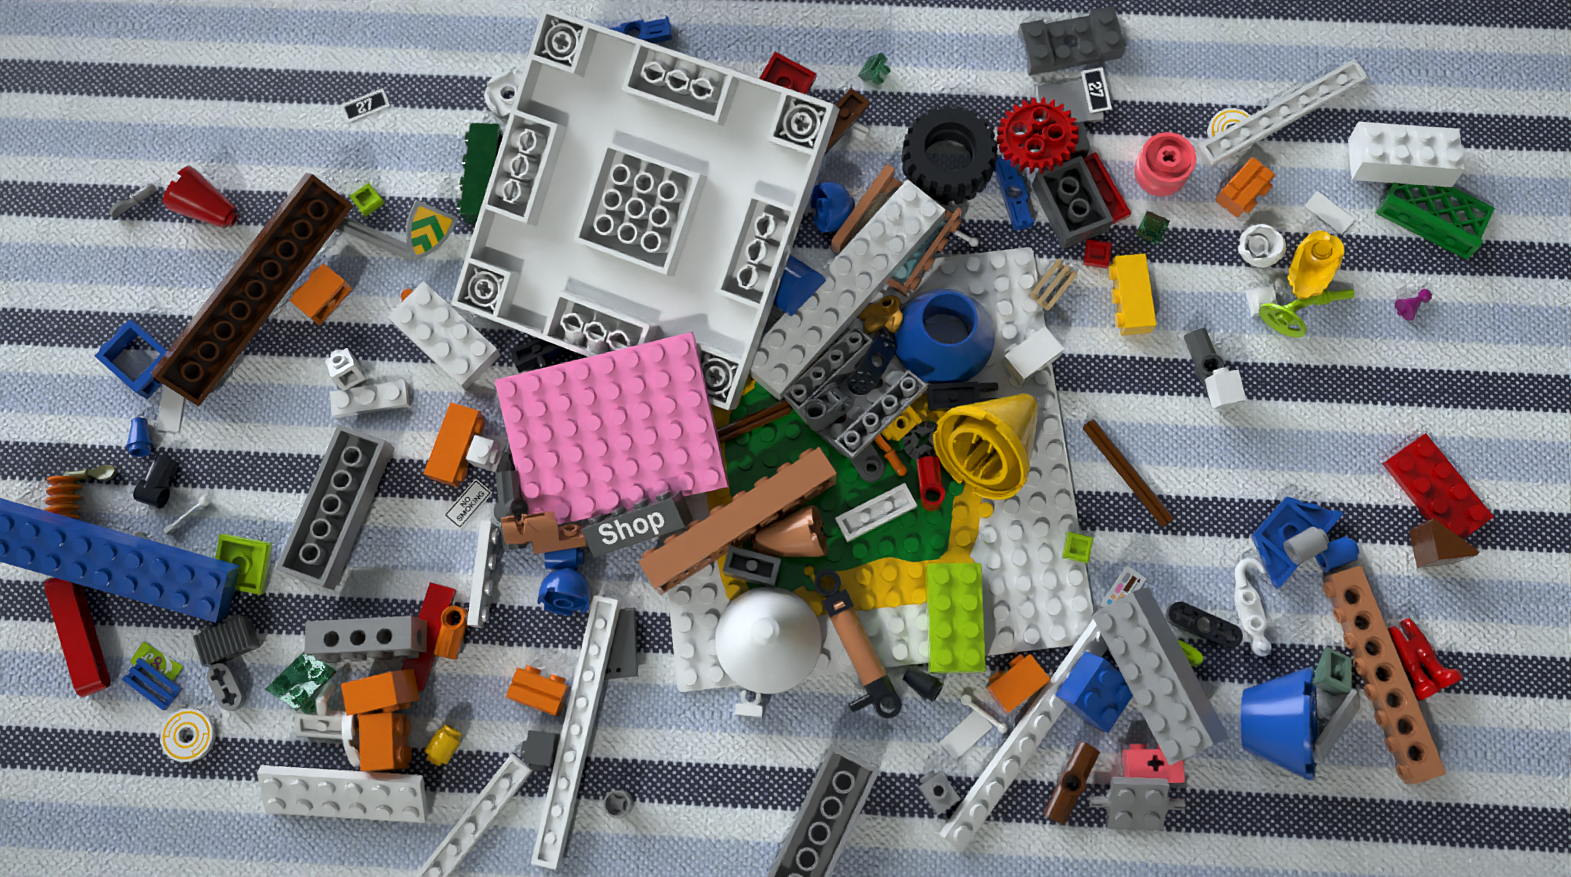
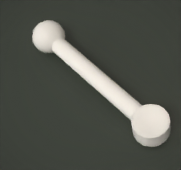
M942 222L940 226L944 228L946 223ZM958 230L956 233H953L968 241L972 247L977 246L979 243L976 237L971 238Z
M207 496L201 497L199 503L173 524L166 526L163 529L166 535L172 534L176 527L202 506H207L210 503Z
M963 695L960 698L962 705L970 706L998 727L1000 733L1004 734L1008 731L1007 724L1000 723L973 703L969 695Z

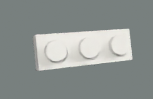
M405 380L350 388L344 392L342 390L330 392L331 412L334 418L410 407L408 383Z
M904 483L836 517L835 520L845 540L849 542L917 508V504Z

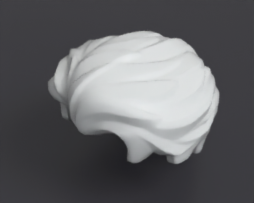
M1267 224L1252 225L1239 238V253L1247 263L1255 267H1269L1277 263L1279 259H1282L1286 253V242L1282 234Z

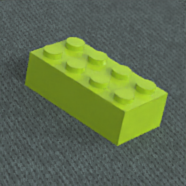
M981 563L927 564L925 576L928 673H984L986 669Z

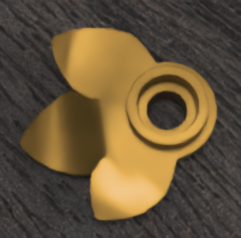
M886 296L878 303L871 304L863 309L859 318L865 320L864 329L868 336L883 326L894 334L900 329L904 315L901 312L902 303L897 296Z

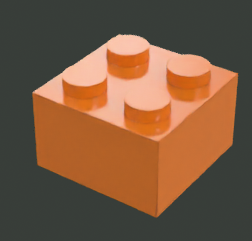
M414 669L387 672L341 684L346 715L357 714L358 719L359 715L388 713L411 708V702L420 700Z
M393 712L359 715L360 772L409 769V763L412 761V750L408 746L407 735L411 733V723L407 719V715Z

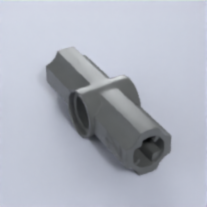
M1200 328L1184 335L1183 338L1195 364L1194 374L1201 380L1209 399L1205 379L1212 376L1213 372H1208L1205 369L1204 362L1211 364L1213 371L1224 368V362L1216 354L1206 328Z
M518 470L496 473L498 502L494 507V516L501 523V530V517L514 515L515 519L520 521L522 514H528V505L521 498ZM502 530V540H503V549H504V550H514V549L527 548V547H526V544H507V545H505V540H504L503 530Z

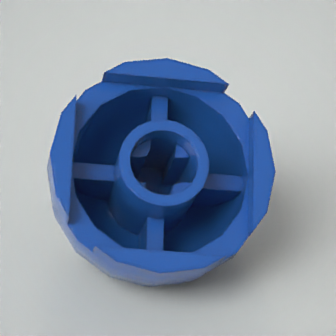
M818 183L819 185H815L811 192V209L815 208L817 217L812 216L816 228L822 233L837 231L854 210L855 201L846 188L838 183Z
M565 567L549 573L542 580L537 603H544L546 611L559 615L570 616L573 614L571 610H580V614H583L589 610L591 587L582 574L573 568Z

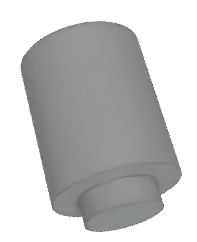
M1312 526L1285 541L1284 549L1289 558L1295 564L1300 565L1327 550L1329 540L1322 529Z

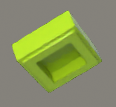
M369 182L349 196L364 217L385 203Z
M1067 532L1061 558L1088 564L1094 537Z

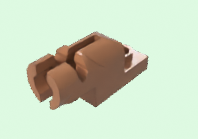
M552 511L522 514L520 521H517L514 515L501 517L505 545L527 544V542L531 541L534 554L586 546V539L581 530L583 529L582 524H567L563 527H558L555 513Z

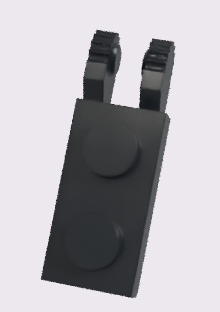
M978 381L928 384L926 389L928 412L948 411L959 406L998 399H980L979 392L999 390L998 383H978Z

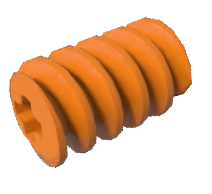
M51 476L47 478V484L51 487L46 489V493L51 497L46 498L45 503L51 507L46 508L45 511L77 520L81 519V516L73 514L74 510L81 509L80 505L73 503L75 500L82 499L81 495L74 493L75 490L82 489L81 485L75 484V481L79 480V478L73 476Z

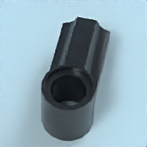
M157 454L146 478L137 483L133 492L134 500L157 509L163 508L169 500V486L180 463Z

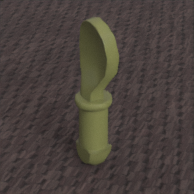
M102 465L92 470L86 468L78 471H67L63 476L79 478L76 481H89L92 477L99 481H108L116 476L117 468L112 465Z

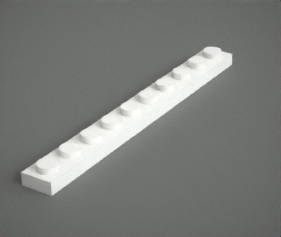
M595 595L593 597L531 864L559 870L561 867L622 601Z
M1094 619L939 833L940 836L959 851L963 852L1067 706L1055 695L1083 653L1086 651L1102 657L1108 646Z

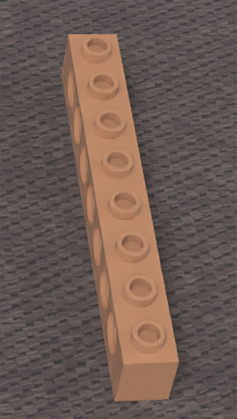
M1359 565L1322 578L1324 582L1323 591L1331 599L1335 620L1339 624L1341 623L1344 632V643L1348 649H1351L1354 656V668L1362 676L1365 684V695L1368 700L1372 701L1375 709V720L1383 728L1386 736L1385 745L1395 758L1397 763L1395 769L1399 778L1405 784H1418L1447 774L1362 566ZM1346 591L1353 596L1352 604L1348 603L1345 599ZM1356 617L1362 619L1363 629H1359L1356 626ZM1367 642L1372 644L1374 648L1373 655L1366 651ZM1378 668L1384 672L1383 681L1379 680L1376 675ZM1388 694L1394 697L1395 704L1393 707L1387 702ZM1399 720L1405 724V732L1403 734L1398 729ZM1411 746L1416 751V757L1414 760H1412L1408 754V750Z

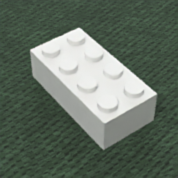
M1358 122L1348 139L1352 180L1453 187L1465 170L1460 132L1457 128Z
M424 281L387 317L465 391L501 356L495 346Z

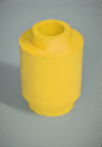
M444 724L441 729L438 728L424 750L428 754L426 759L437 766H440L442 763L448 764L460 745V738L463 734L447 724Z

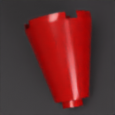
M186 166L177 173L181 176L177 182L171 180L163 197V204L166 205L164 207L168 210L224 229L228 226L232 227L238 220L237 208L192 166Z

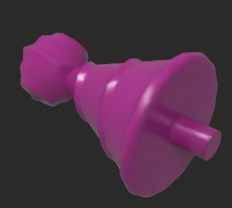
M1422 289L1416 297L1396 300L1395 308L1398 311L1397 314L1399 316L1402 315L1407 321L1413 320L1421 303L1429 302L1433 294L1430 290Z

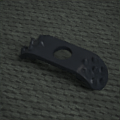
M884 330L876 331V337L861 363L848 378V389L856 395H866L878 384L896 352L895 340H890L889 334H885ZM873 353H878L881 356L882 364L880 367H876L872 363Z

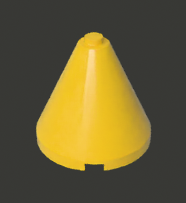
M1022 393L948 410L936 423L938 427L933 433V444L941 464L950 476L959 484L964 480L976 488L973 491L974 494L983 498L1004 500L1017 494L1025 485L1029 476L1039 411L1037 401L1031 395Z

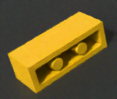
M1146 254L1115 256L1111 265L1108 266L1109 280H1113L1114 286L1111 298L1112 303L1117 306V313H1115L1116 328H1120L1121 336L1151 333L1156 327V319Z

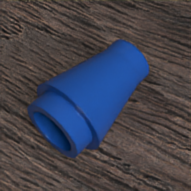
M142 417L133 418L131 420L126 449L129 450L131 456H148L151 454L154 445L147 425V419Z

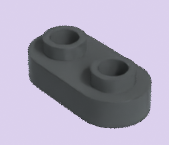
M871 443L854 459L849 458L863 481L875 483L882 478L884 464ZM869 464H873L876 470L869 472L866 467Z

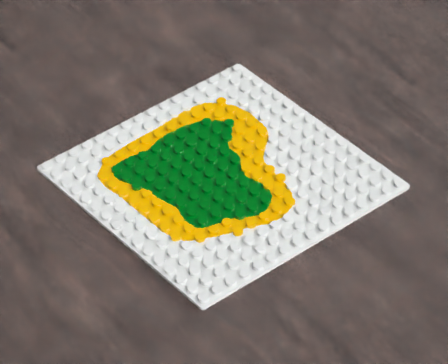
M1030 247L935 258L936 260L928 272L924 270L920 278H922V281L915 291L910 290L907 296H904L886 284L868 304L869 306L878 303L886 296L895 295L902 303V310L912 298L923 292L934 289H952L971 296L984 307L994 328V348L984 369L967 382L998 383L999 390L979 392L980 399L1002 398L1025 393L1034 397L1039 406L1029 476L1025 485L1017 494L1004 500H992L978 496L973 493L976 488L964 480L961 484L955 481L939 460L945 498L941 508L936 511H928L920 503L921 495L916 460L912 459L905 452L903 438L899 441L887 440L881 434L892 450H896L895 453L907 469L906 474L899 476L888 459L884 457L887 453L873 440L871 444L884 464V473L879 481L867 483L860 478L849 458L839 454L822 437L810 429L791 407L790 414L720 444L729 487L684 497L693 517L689 524L698 519L703 521L711 516L709 514L710 511L717 506H727L733 502L732 498L736 494L744 490L746 493L755 488L754 484L763 477L771 478L777 474V469L788 462L792 465L800 459L799 455L810 448L814 451L820 447L837 473L836 484L790 514L808 505H815L824 526L821 528L823 536L826 535L827 555L821 557H775L781 559L782 562L776 587L786 589L801 597L811 607L820 625L821 651L817 664L808 677L856 672L822 605L823 597L817 594L814 582L804 572L806 566L814 568L815 576L826 569L833 570L840 576V591L847 590L884 668L928 663L925 576L927 564L981 563L985 656L1074 646L1093 620L1092 615L1094 612L1086 564L1061 558L1066 533L1080 534L1052 363L1021 386L1001 363L1005 356L1004 351L1014 343L1017 345L1025 341L1024 336L1034 328L1040 330L1046 326L1043 307L1029 296L1030 292L1038 284L1034 254ZM921 260L907 261L893 278L904 284ZM773 304L761 339L785 314V312ZM938 314L930 317L923 323L928 335L940 343L955 344L969 336L965 325L952 315ZM858 316L826 352L854 326H857L866 334L864 329L865 320H861ZM885 326L878 329L884 330L885 334H889L890 340H893V333ZM876 331L869 335L872 340L876 337ZM895 352L890 362L903 373H906L907 370L902 366ZM748 375L736 409L726 410L711 404L716 429L780 401ZM879 380L878 384L873 389L881 387L883 381ZM926 390L910 405L922 422L927 420L929 423L937 425V427V421L947 412H928ZM842 415L834 422L842 423L846 420L847 416ZM901 419L897 421V426L902 423ZM930 433L924 437L917 435L919 439L917 449L923 444L930 446L928 443ZM869 464L866 469L869 472H874L876 467L873 464ZM905 483L917 504V508L849 542L845 540L835 520L836 517ZM929 492L925 495L931 502L940 499L935 492ZM687 526L682 529L662 535L663 546L665 545L664 541L668 537L676 533H678V535H681L684 532H686L688 530ZM755 536L737 548L755 552L752 544V539ZM727 554L668 591L677 688L680 692L739 686L724 671L718 659L715 646L717 625L722 613L735 598L744 592L765 586L724 576L722 571ZM829 577L823 578L820 582L825 591H830L835 587L834 580Z

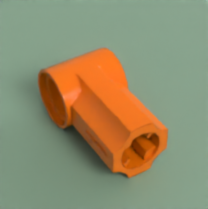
M450 606L443 611L441 615L442 626L434 655L454 660L458 659L465 630L469 626L467 625L469 613L467 609ZM458 611L461 615V621L459 624L454 625L451 617Z

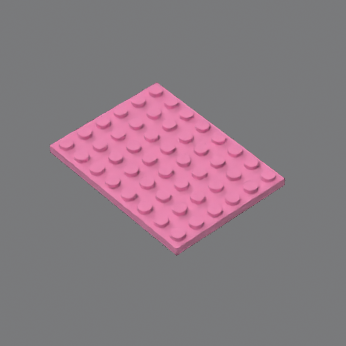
M694 332L494 380L516 471L518 470L522 499L526 501L529 508L528 514L552 511L555 513L557 525L591 518L599 514H609L612 510L621 506L629 509L634 507L633 504L644 498H648L649 501L657 499L656 495L667 490H671V493L681 490L685 497L730 486Z

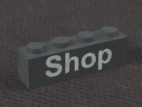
M667 490L656 495L657 499L649 501L648 498H644L635 502L632 508L626 509L625 506H621L610 512L611 515L604 517L603 514H599L588 519L589 524L581 530L593 557L595 558L686 527L693 520V517L682 491L671 493V490Z

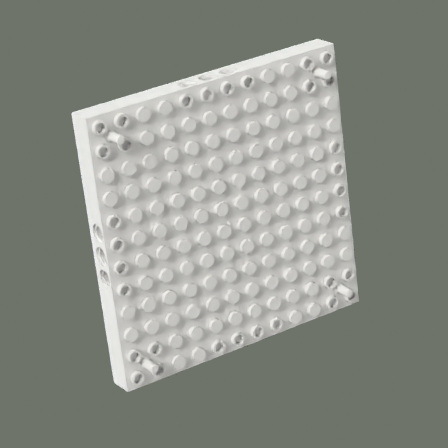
M543 7L451 305L587 357L694 332L710 403L726 410L736 409L840 109L832 103Z

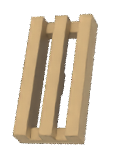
M1060 258L1053 263L1029 294L1046 311L1052 308L1078 274L1075 271L1071 272L1067 264L1064 266ZM1058 269L1060 271L1044 293L1038 296L1039 290L1054 271ZM1065 275L1067 279L1049 302L1044 301Z

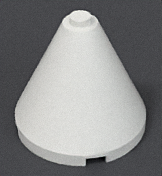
M778 587L755 588L735 598L722 613L715 635L716 652L724 671L739 686L760 694L782 693L802 683L817 664L822 643L820 625L811 607L798 595Z

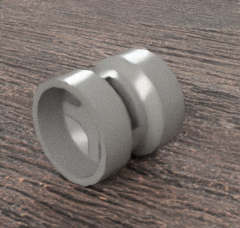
M624 790L611 791L606 795L603 802L605 812L613 818L627 816L634 806L631 794Z

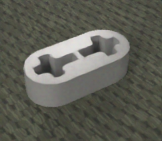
M221 663L211 666L207 672V681L219 706L229 711L240 710L246 702V694L234 669L227 664ZM219 670L226 672L223 676L224 682L216 680V677L219 676ZM227 690L231 694H237V697L234 699L235 704L227 703V700L230 699Z

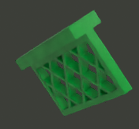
M1392 183L1375 214L1466 260L1480 248L1483 242L1481 238L1495 209L1494 207L1454 187L1432 186L1438 194L1430 196L1425 187L1428 185ZM1418 188L1422 197L1414 199L1410 189ZM1402 191L1406 201L1393 195L1394 192ZM1448 197L1458 199L1461 206L1452 207ZM1441 199L1445 209L1437 210L1433 201ZM1425 202L1429 212L1419 208L1417 204ZM1476 208L1485 214L1482 218L1476 219L1471 209ZM1464 211L1468 221L1460 222L1455 212ZM1448 214L1453 224L1441 219L1440 215ZM1471 226L1475 236L1466 232L1463 227Z

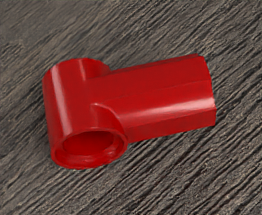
M933 456L916 459L921 495L920 503L924 509L936 511L941 508L945 498L939 459ZM929 492H935L940 499L931 502L925 495Z

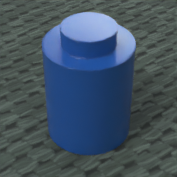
M1344 536L1327 543V550L1315 556L1320 568L1324 572H1330L1357 561L1360 551L1353 539L1350 540Z
M576 547L545 552L546 570H559L565 567L578 570L580 565H584V549Z

